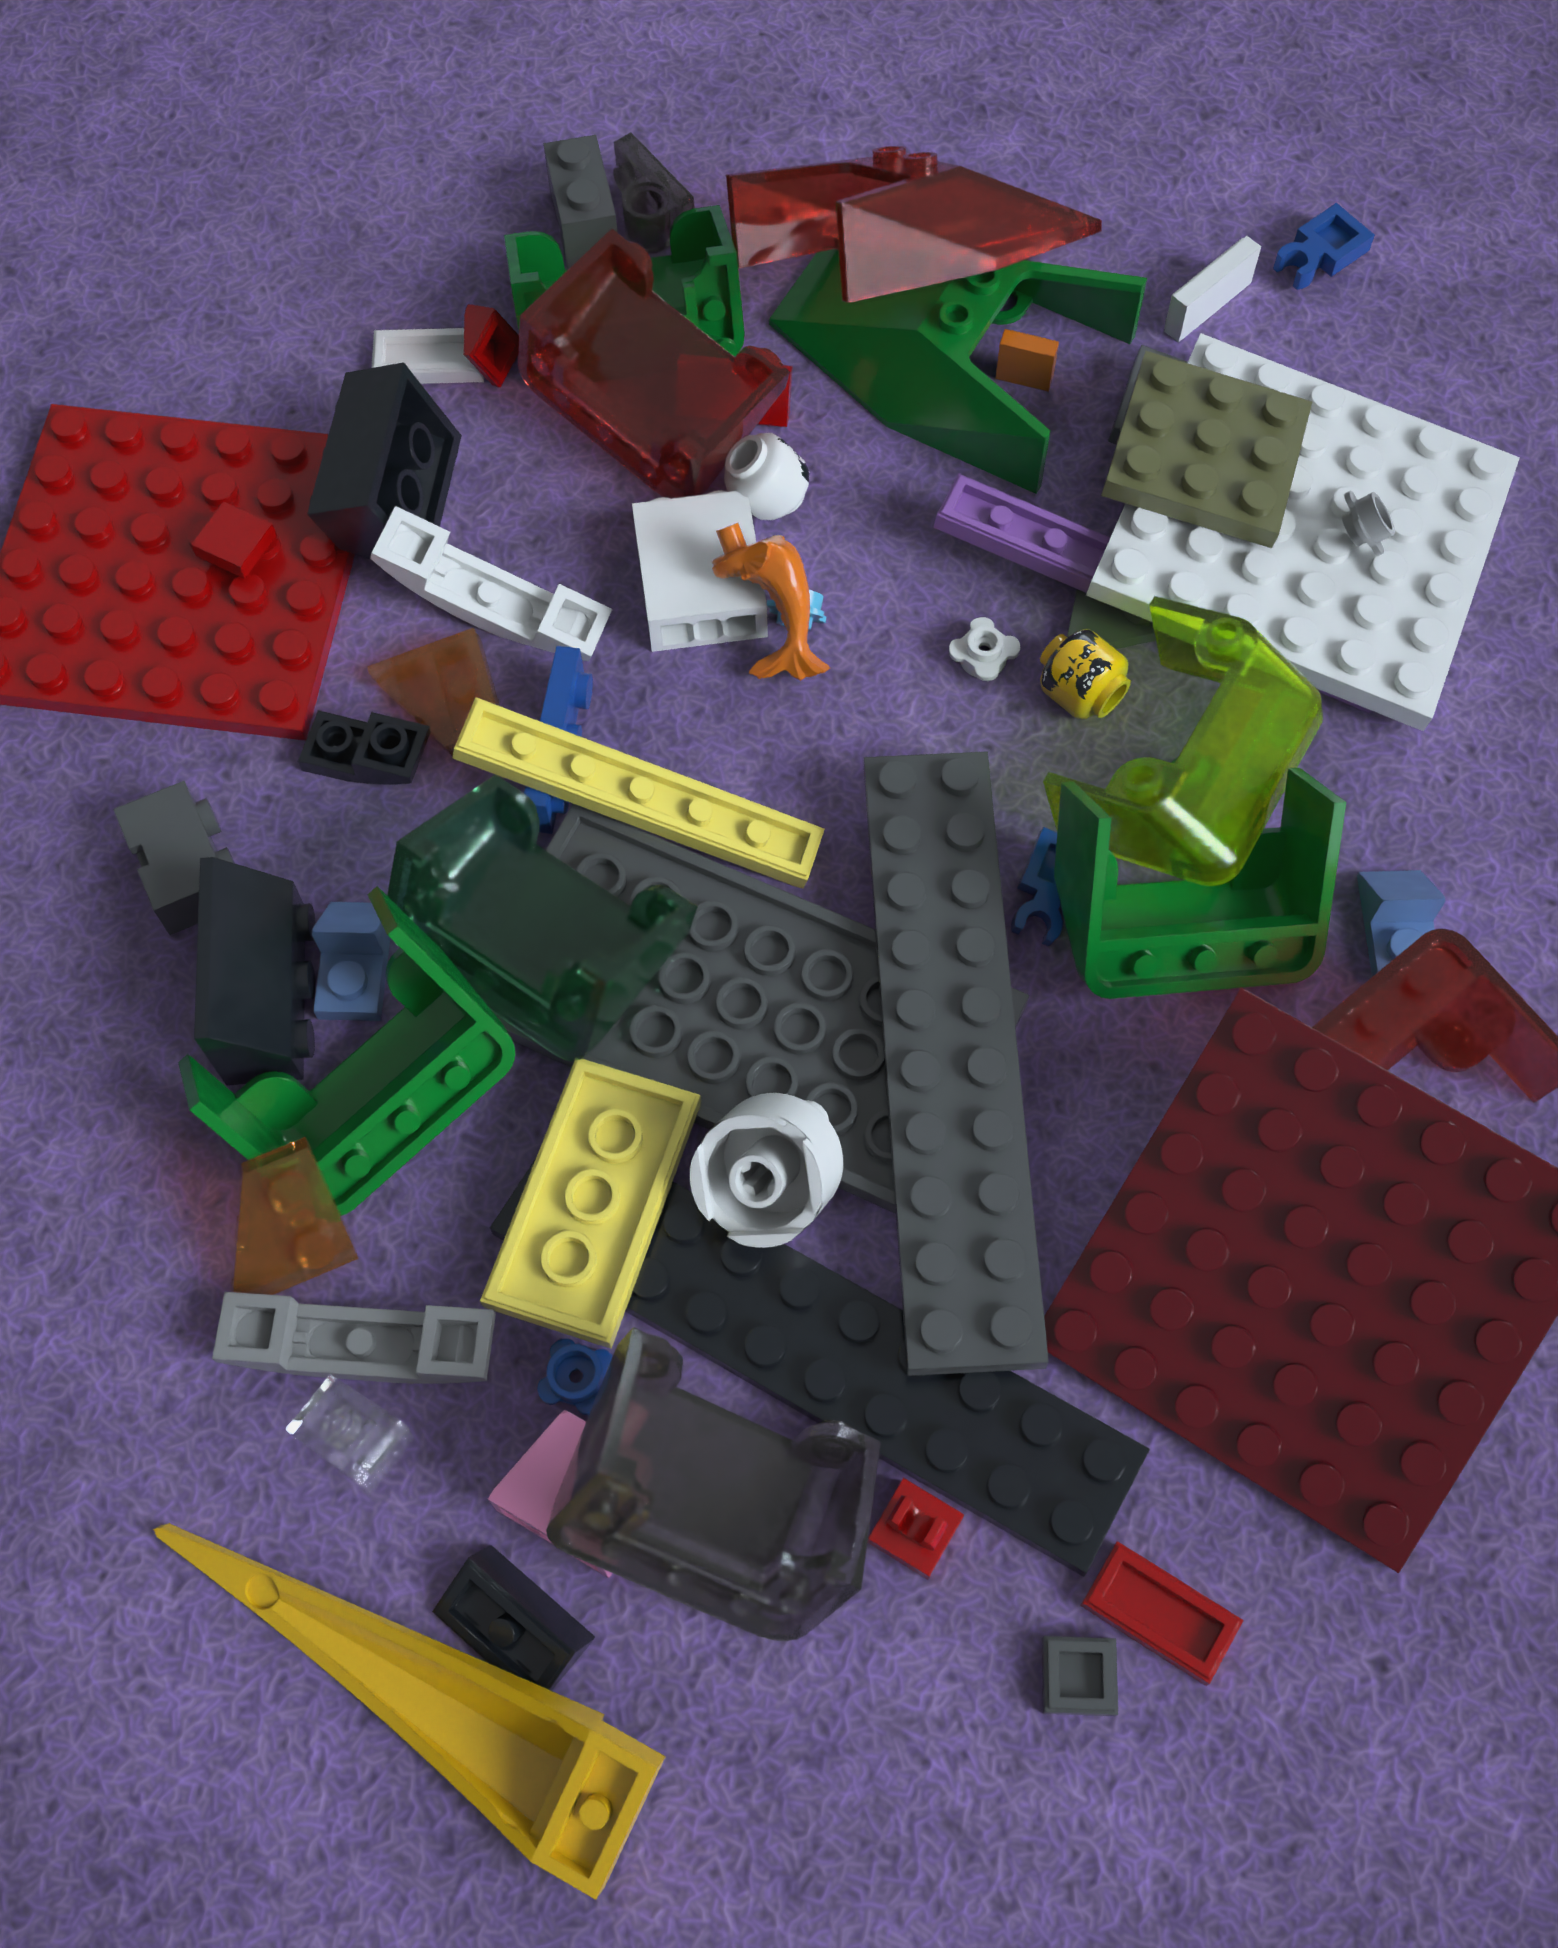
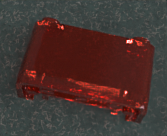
M611 229L520 315L519 372L528 387L539 398L652 490L663 497L671 499L703 495L725 467L726 457L730 449L740 439L750 435L783 392L790 371L783 366L778 356L767 348H758L750 345L744 347L736 357L731 355L652 291L654 278L650 256L639 244L632 241L628 242L614 229Z

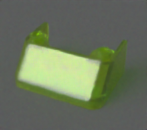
M1154 596L1149 607L1160 664L1177 672L1221 683L1176 762L1170 763L1151 757L1130 760L1117 769L1105 789L1051 772L1047 773L1043 784L1056 830H1058L1061 782L1074 781L1112 818L1109 850L1115 858L1199 885H1221L1235 878L1243 868L1285 791L1288 768H1297L1321 726L1323 720L1321 695L1318 689L1249 621L1240 617Z

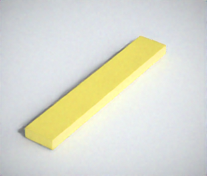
M475 697L453 751L452 758L802 889L808 881L825 830L822 827Z

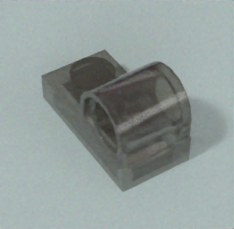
M630 132L614 141L616 167L613 169V176L619 190L622 192L626 241L636 252L646 255L658 254L670 248V227L674 219L682 212L695 208L694 197Z

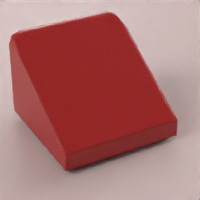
M468 304L464 313L463 355L493 386L501 388L521 350L520 336L495 308Z

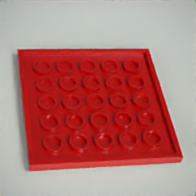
M51 404L0 552V705L306 741L355 554L339 549L307 515L310 498L313 494L322 461L323 450L329 434ZM223 501L271 522L277 534L245 579L196 557L191 543Z

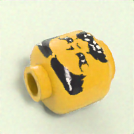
M1088 629L1077 631L1069 637H1066L1064 634L1057 635L1046 646L1040 657V663L1044 665L1040 677L1042 691L1078 719H1087L1093 715L1099 718L1105 717L1120 703L1131 685V680L1126 677L1128 673L1127 658L1098 634Z

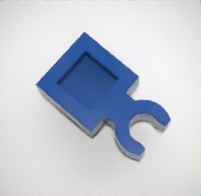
M1335 203L1298 228L1294 242L1288 243L1279 249L1273 270L1278 273L1287 266L1299 267L1300 269L1297 270L1293 287L1296 290L1303 289L1311 284L1317 269L1321 268L1332 277L1367 253L1371 248L1375 234L1338 203Z
M1043 827L1038 834L1017 886V889L1033 895L1032 900L1024 903L1015 913L1011 922V932L1019 934L1023 930L1027 918L1037 916L1045 922L1047 928L1042 944L1050 946L1060 935L1063 920L1058 910L1061 904L1054 880L1057 832Z

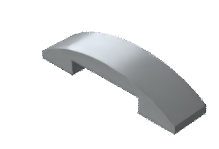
M225 1292L212 1359L217 1363L300 1376L409 1384L487 1381L496 1313L493 1309L426 1305L425 1312L300 1304L292 1296Z

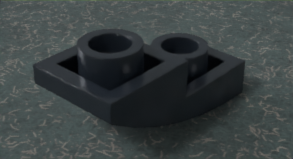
M318 710L299 756L298 763L301 771L348 782L380 785L410 784L413 781L430 736V727L371 712L368 722Z

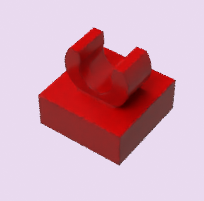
M903 1477L868 1537L867 1543L928 1580L963 1520L964 1514Z

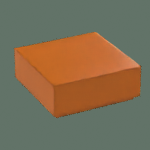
M1004 329L999 345L995 379L1049 392L1054 377L1059 342Z

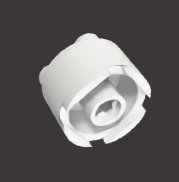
M765 1093L752 1096L735 1106L715 1124L697 1147L690 1165V1186L695 1203L708 1221L713 1218L721 1227L729 1232L727 1237L739 1244L766 1248L787 1243L806 1229L834 1196L843 1172L841 1144L833 1126L829 1122L827 1112L818 1103L782 1093Z

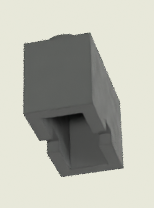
M590 135L543 143L549 189L567 268L571 269L620 260L616 214L597 136Z
M181 781L113 809L129 850L132 854H137L141 868L137 870L151 906L169 935L198 924L200 858L215 857L235 863L227 847L217 851L211 836L222 831L208 799L205 798L196 802L185 781Z

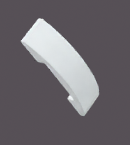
M395 506L370 558L389 575L437 607L496 636L555 653L556 646L580 648L582 660H590L611 614V608L561 584L558 585L554 594L447 544L450 535L449 531Z

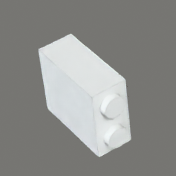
M717 490L705 495L673 499L661 497L648 502L632 503L652 652L768 637L767 603L765 591L761 588L760 584L752 583L749 580L744 581L741 579V576L719 578L715 576L712 569L714 567L712 561L724 554L716 533L717 530L739 523L746 544L749 545L756 542L749 497H745L737 491Z

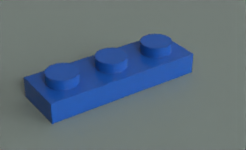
M556 646L540 722L582 737L581 725H576L579 709H589L593 691V676L591 673H584L580 648ZM525 786L522 807L528 831L553 834L557 813L566 814L570 802Z

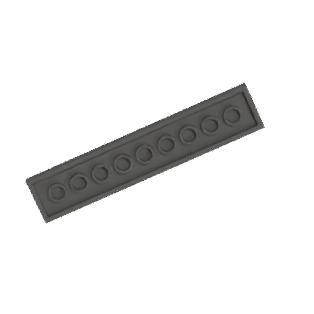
M988 751L864 757V783L907 1376L1046 1369L1049 1360Z

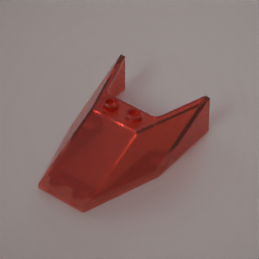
M904 146L875 148L872 150L873 157L726 174L731 236L737 252L738 268L837 249L839 250L842 301L847 303L998 270L1102 231L1101 219L965 167L939 162L935 152L906 154V147Z

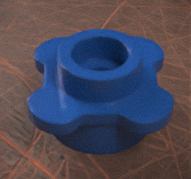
M568 1338L556 1341L550 1348L551 1358L547 1365V1376L541 1379L537 1386L541 1400L548 1405L562 1402L576 1406L578 1412L585 1416L597 1413L602 1408L604 1402L601 1390L605 1378L615 1370V1361L612 1354L606 1349L593 1351L587 1346L575 1344L573 1340ZM574 1371H580L583 1374L582 1380L578 1383L570 1380V1375Z

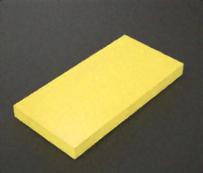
M576 1057L480 1299L482 1306L612 1349L699 1111L701 1096Z

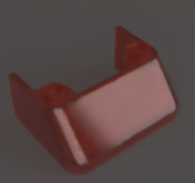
M1435 929L1422 935L1312 1027L1387 1071L1418 1046L1436 1066L1450 1072L1467 1071L1490 1055L1534 1103L1558 1088V1036L1463 935L1449 929Z

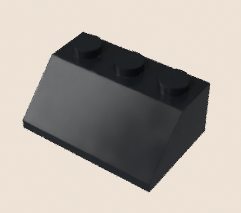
M404 362L345 373L307 515L339 549L367 559L371 558V553L395 506L440 527L462 437Z
M215 857L200 858L194 1039L226 1086L246 1084L252 1078L266 1072H283L291 1075L296 1080H304V1058H312L315 1051L312 1022L310 1019H304V1000L313 999L315 996L314 968L310 960L305 961V942L314 941L312 928L316 922L313 906L311 903H303L294 882Z

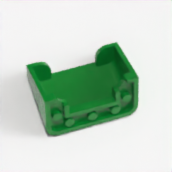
M720 205L693 208L682 212L674 219L669 233L671 255L565 270L559 244L552 236L544 232L527 231L504 235L524 365L528 375L537 384L544 387L558 388L678 370V361L684 346L704 335H715L720 338L732 339L737 345V355L744 345L745 331L737 252Z

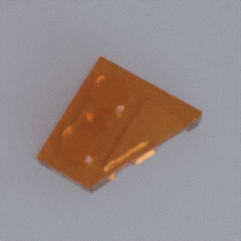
M474 627L367 666L369 675L375 683L416 723L428 725L431 731L430 736L452 757L454 747L475 697L500 706L482 641Z
M306 1137L241 1163L239 1182L240 1202L239 1214L236 1218V1251L233 1279H231V1292L274 1295L359 1259L352 1237Z

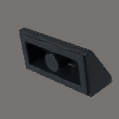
M492 1545L468 1557L432 1611L489 1664L551 1691L595 1638L590 1631Z

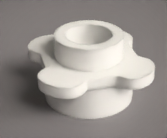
M986 617L972 620L970 630L962 638L952 640L949 645L951 659L955 662H960L967 673L983 681H991L997 678L1004 669L1007 659H1015L1020 652L1018 639L1014 636H1005L994 628L993 621ZM985 645L988 646L990 650L983 651L980 650L979 647Z

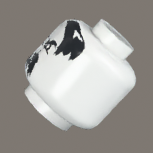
M759 433L740 439L730 449L725 461L724 483L728 492L737 491L741 495L749 497L752 515L760 520H775L794 512L801 505L809 485L810 472L805 461L782 438L773 433Z

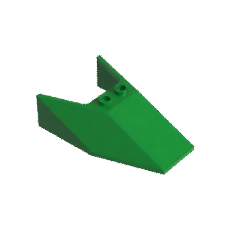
M822 245L769 318V325L886 427L1037 494L1042 485L1051 430L970 361V355L991 323L997 325L1014 323L1024 316L1032 303L1131 344L1137 330L1147 278L972 252ZM1012 294L1017 301L1016 305L1010 310L1000 311Z

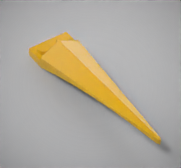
M170 1523L153 1529L158 1539L276 1629L392 1728L470 1801L530 1862L591 1898L597 1899L606 1886L666 1756L602 1721L605 1714Z

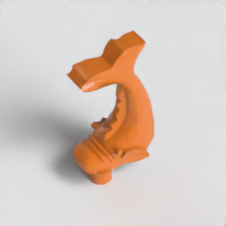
M739 523L717 530L716 533L724 554L712 561L714 566L712 569L715 576L719 578L741 576V579L744 581L749 580L752 583L760 584L761 588L767 590L770 598L775 601L776 609L781 613V620L788 631L784 645L779 650L758 660L749 670V674L761 679L772 677L786 670L791 676L801 681L806 677L816 676L829 670V665L820 660L810 650L807 642L810 619V593L804 565L795 546L786 541L782 535H773L747 545Z

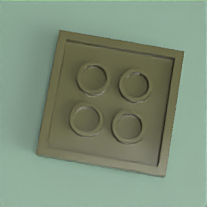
M1145 351L1101 496L1273 548L1280 533L1313 401Z

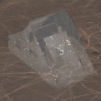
M329 1374L285 1429L304 1446L334 1466L368 1495L372 1494L414 1440L409 1427L401 1420L331 1374Z

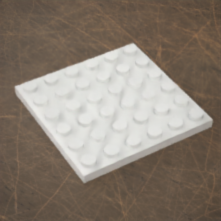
M1200 333L1188 364L1313 401L1279 536L1273 548H1269L1125 503L1086 596L1424 731L1433 718L1520 457ZM1350 490L1355 494L1357 500L1371 492H1375L1384 503L1391 517L1395 534L1381 541L1384 553L1379 556L1374 554L1372 548L1367 543L1357 547L1350 539L1344 527L1342 515L1350 511L1344 494Z

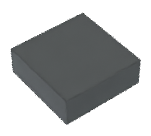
M1043 1636V1714L1114 1717L1118 1715L1116 1638Z

